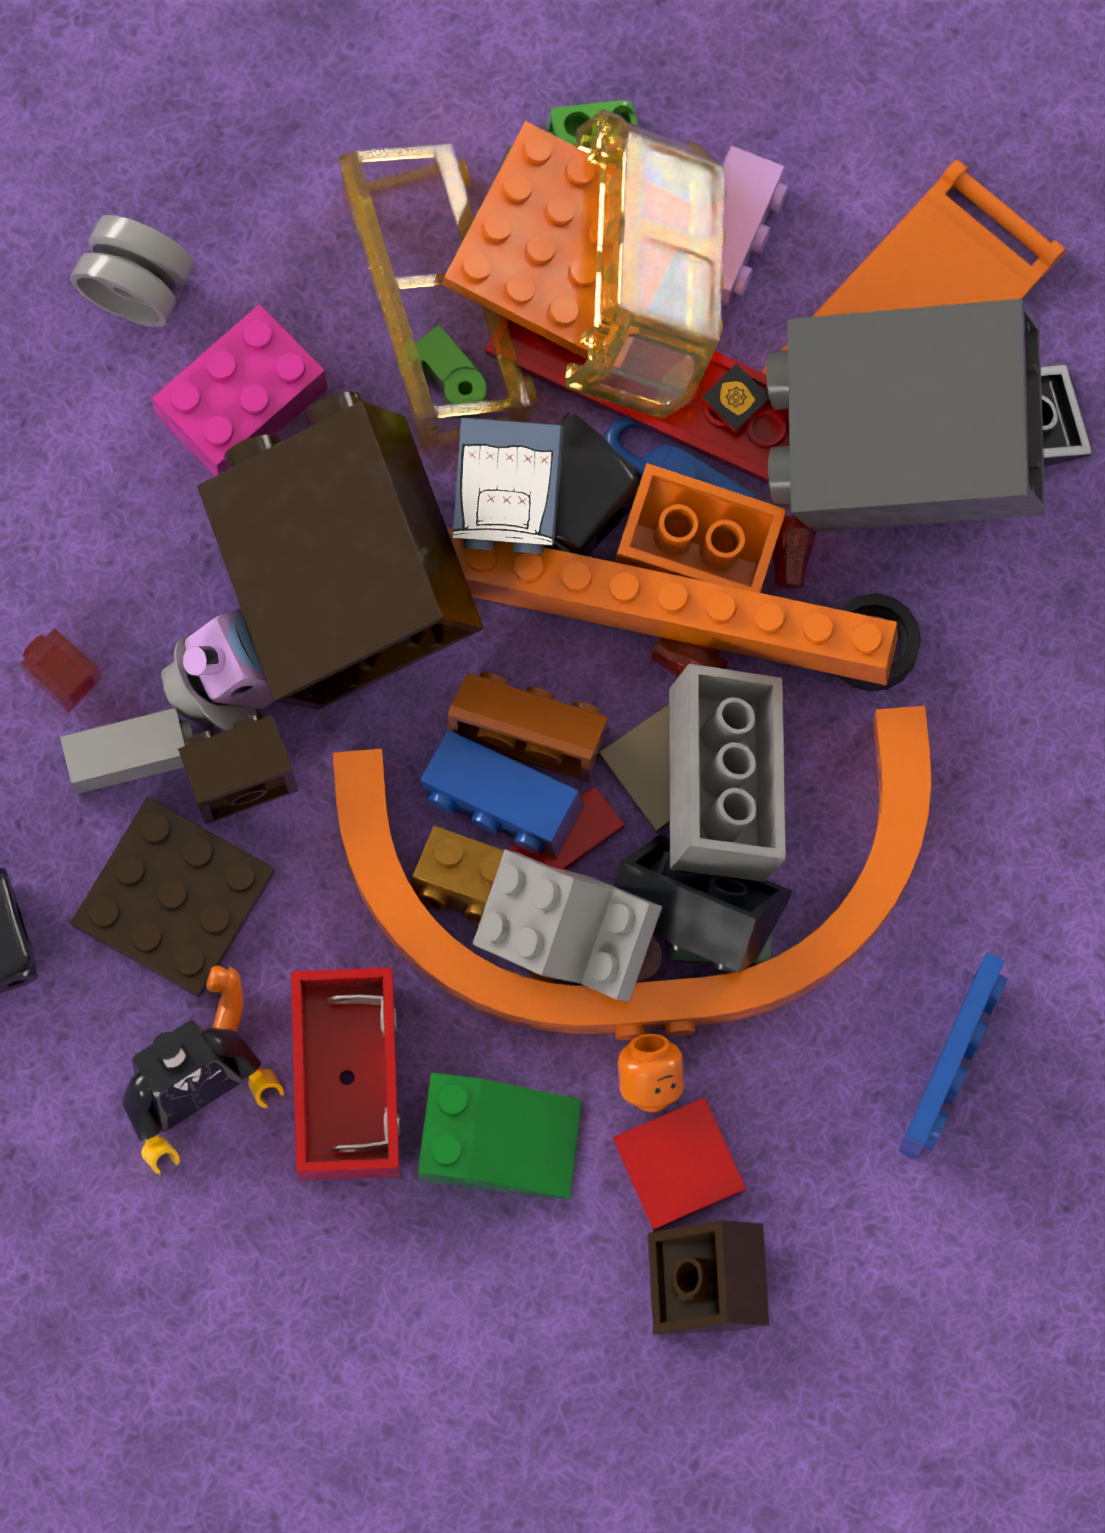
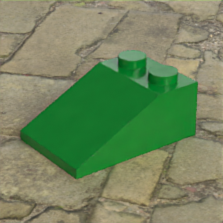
M431 1072L418 1167L419 1180L570 1200L582 1099L486 1079Z

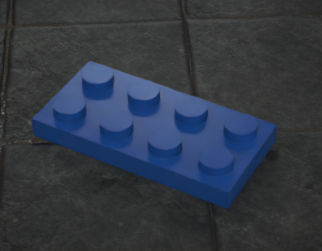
M986 952L901 1143L899 1152L917 1159L923 1147L932 1151L935 1143H937L948 1118L947 1114L940 1112L942 1104L945 1102L952 1106L968 1072L967 1068L960 1066L962 1058L965 1057L972 1060L988 1026V1023L979 1020L982 1012L989 1015L992 1014L1008 980L1007 977L999 974L1005 960Z

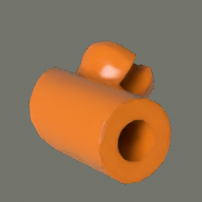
M218 965L213 966L209 971L206 988L210 992L221 993L213 1028L232 1029L237 1032L244 1007L240 973L231 966L228 969Z

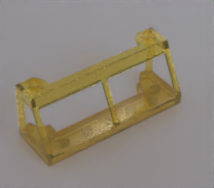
M451 144L362 150L338 156L343 193L349 213L352 212V219L357 227L405 387L407 403L416 424L414 430L420 450L423 451L460 440V429L438 434L437 418L510 410L509 415L492 420L531 421V405L538 403L531 375L522 377L505 318L482 305L481 308L509 397L508 399L445 406L433 405L399 290L439 286L446 273L398 278L394 276L370 193L441 174L461 242H463L474 220L465 188L472 186L465 159L456 160ZM434 157V164L370 182H366L361 166L362 162Z

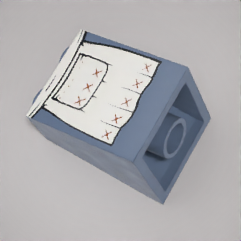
M461 418L453 538H464L463 548L493 550L494 541L513 542V552L542 554L543 544H554L565 425Z

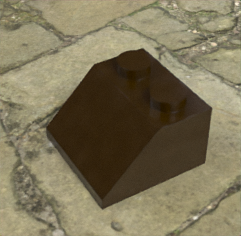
M261 714L246 716L233 724L234 729L215 735L214 731L198 733L186 740V746L178 748L205 824L298 792L294 773L273 715L262 718Z
M718 1220L648 1233L653 1334L737 1331L769 1326L764 1229L762 1223Z

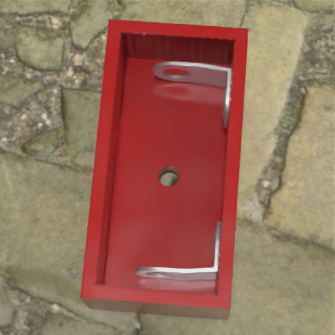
M392 967L291 971L296 1173L299 1180L401 1177L396 1045L397 1024L395 984ZM345 1072H350L354 1075V1081L350 1085H344L340 1081L341 1075Z

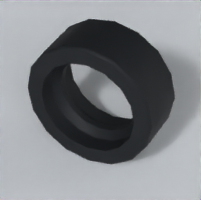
M878 593L858 595L844 603L839 610L867 616L876 615L897 622V629L901 634L902 648L900 655L891 665L887 686L840 675L837 676L851 687L869 692L887 690L902 682L915 665L921 643L919 625L910 609L894 597Z

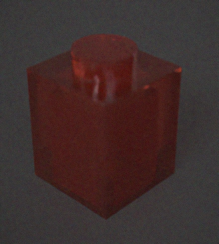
M55 628L46 637L43 634L36 637L23 653L25 659L21 662V666L26 676L67 713L102 679L98 667Z

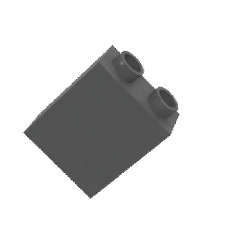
M1023 299L787 319L788 350L771 351L767 358L766 367L767 388L773 409H789L790 446L772 447L769 453V486L775 505H791V513L813 532L1045 515L1040 323Z

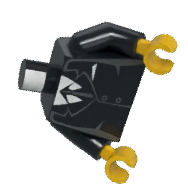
M189 1021L172 1032L159 1034L150 1046L132 1058L134 1076L131 1077L122 1102L140 1141L145 1140L146 1142L142 1148V1158L156 1174L160 1175L161 1172L156 1163L162 1154L167 1153L176 1166L180 1162L179 1154L165 1138L159 1137L161 1130L164 1133L244 1082L243 1078L246 1077L249 1078V1088L257 1104L262 1108H268V1104L261 1094L264 1089L274 1087L278 1089L282 1097L284 1096V1090L275 1072L270 1069L259 1068L261 1061L236 1031L222 1028H208L204 1030L196 1022Z

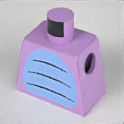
M241 608L213 618L185 639L184 668L190 675L199 676L212 701L263 709L274 702Z

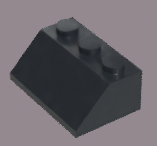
M658 835L622 860L614 886L662 906L653 936L665 940V944L669 948L679 952H693L709 959L710 964L717 969L739 973L759 957L792 893V890L768 880L761 882L670 869V839L662 835Z

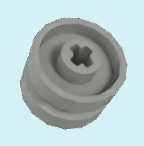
M116 215L101 216L97 220L88 239L90 249L93 252L84 253L79 257L70 276L72 286L83 297L107 312L147 327L164 326L167 324L176 305V299L171 290H180L185 286L194 267L193 258L178 243L147 225Z

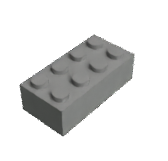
M688 664L669 688L670 869L765 882L786 859L782 678Z

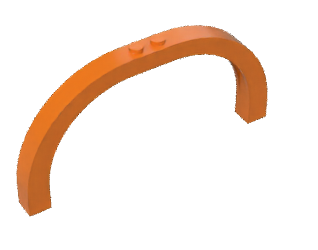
M925 706L875 710L872 723L878 772L879 809L872 849L866 865L852 890L838 909L818 929L782 954L753 967L743 969L740 973L735 971L728 974L700 978L638 982L635 984L630 1002L616 1000L587 986L547 983L523 977L500 968L476 955L455 940L432 917L409 884L396 855L388 820L382 749L333 752L335 795L340 833L351 874L365 905L380 930L396 950L422 976L453 998L497 1019L541 1031L568 1034L615 1033L616 1040H632L639 1035L645 1034V1030L665 1029L666 1036L690 1035L695 1033V1026L737 1021L768 1012L800 998L825 983L848 965L867 946L886 922L907 885L921 849L928 820L931 793V764Z

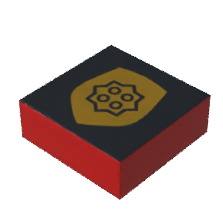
M738 364L732 367L702 396V401L735 434L770 402L769 395Z

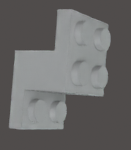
M504 850L473 945L542 976L580 983L616 1000L630 1002L662 906L593 877L553 868L520 853Z

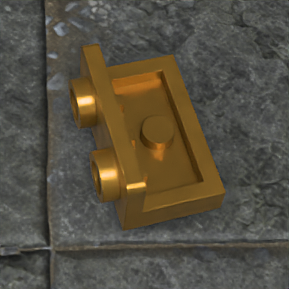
M433 825L412 876V888L424 906L439 911L445 910V908L464 914L468 921L479 926L504 850Z

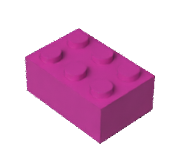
M258 304L151 399L156 416L214 476H217L228 470L224 459V454L228 449L239 442L255 436L276 435L325 392L328 387L325 370Z

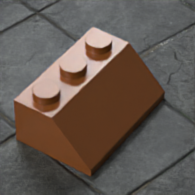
M481 672L479 676L467 673L450 706L448 725L450 731L501 755L590 783L608 730V717L601 715L602 710L592 704L575 701L573 706L554 700L555 695L547 690L529 686L524 691L508 686V680L497 674Z

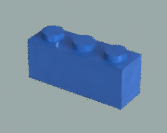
M447 730L420 779L426 795L429 796L427 801L432 806L448 814H454L455 810L469 815L472 817L470 821L487 833L497 835L499 830L515 837L514 842L520 848L534 855H541L542 851H545L557 857L584 807L579 790L450 730Z

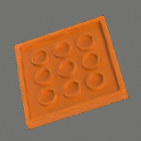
M525 121L441 285L614 373L696 208Z

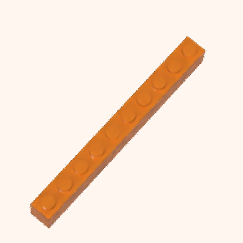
M446 527L472 597L887 686L898 640L897 622L545 547H543L542 554L513 552V542L494 541L493 550L463 548L464 538H453V528Z

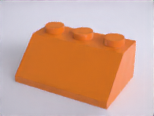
M646 463L614 562L760 593L786 509Z

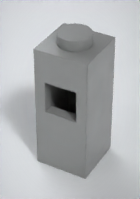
M176 708L61 736L60 739L71 784L76 794L183 768L184 765L178 748L186 746V740L194 736L190 720L180 722Z

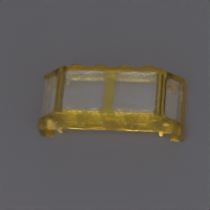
M603 109L578 127L576 134V150L587 152L588 162L600 165L601 171L594 326L581 334L580 343L588 345V360L581 366L571 362L566 366V388L664 419L691 402L720 341L723 321L720 317L721 292L724 286L722 249L725 243L723 210L727 195L724 188L725 167L698 143L691 141L687 144L628 123L620 115Z

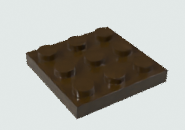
M147 797L70 923L76 929L200 999L206 989V982L211 967L221 964L276 871L272 866Z

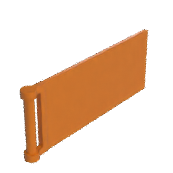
M956 159L924 197L812 317L1023 299L1042 277L1056 265L1067 249L1057 240L1050 242L970 176L967 173L969 168L959 159ZM956 188L1039 257L1032 266L946 195ZM788 343L781 349V351L788 350ZM766 367L761 371L766 374Z

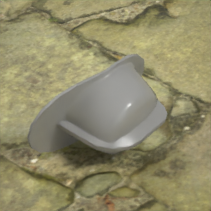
M185 635L177 642L174 651L175 660L162 670L161 679L169 703L173 708H176L181 716L201 724L212 722L216 727L226 732L234 729L233 724L239 719L257 714L255 708L212 701L199 676L190 675L183 665V655L186 651L184 647L185 639L191 635Z

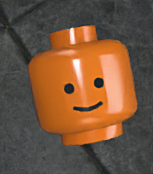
M643 1034L633 1038L620 1051L618 1058L619 1090L623 1099L646 1112L661 1111L667 1105L674 1103L682 1095L684 1089L683 1055L678 1046L659 1034Z

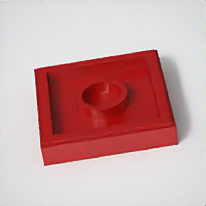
M705 1097L612 1138L653 1231L746 1190Z

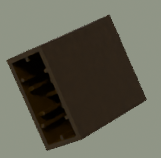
M343 392L316 402L305 413L309 428L282 442L277 435L266 434L237 443L224 454L228 470L197 485L274 701L313 709L326 707L484 629L405 416L363 401L358 392Z

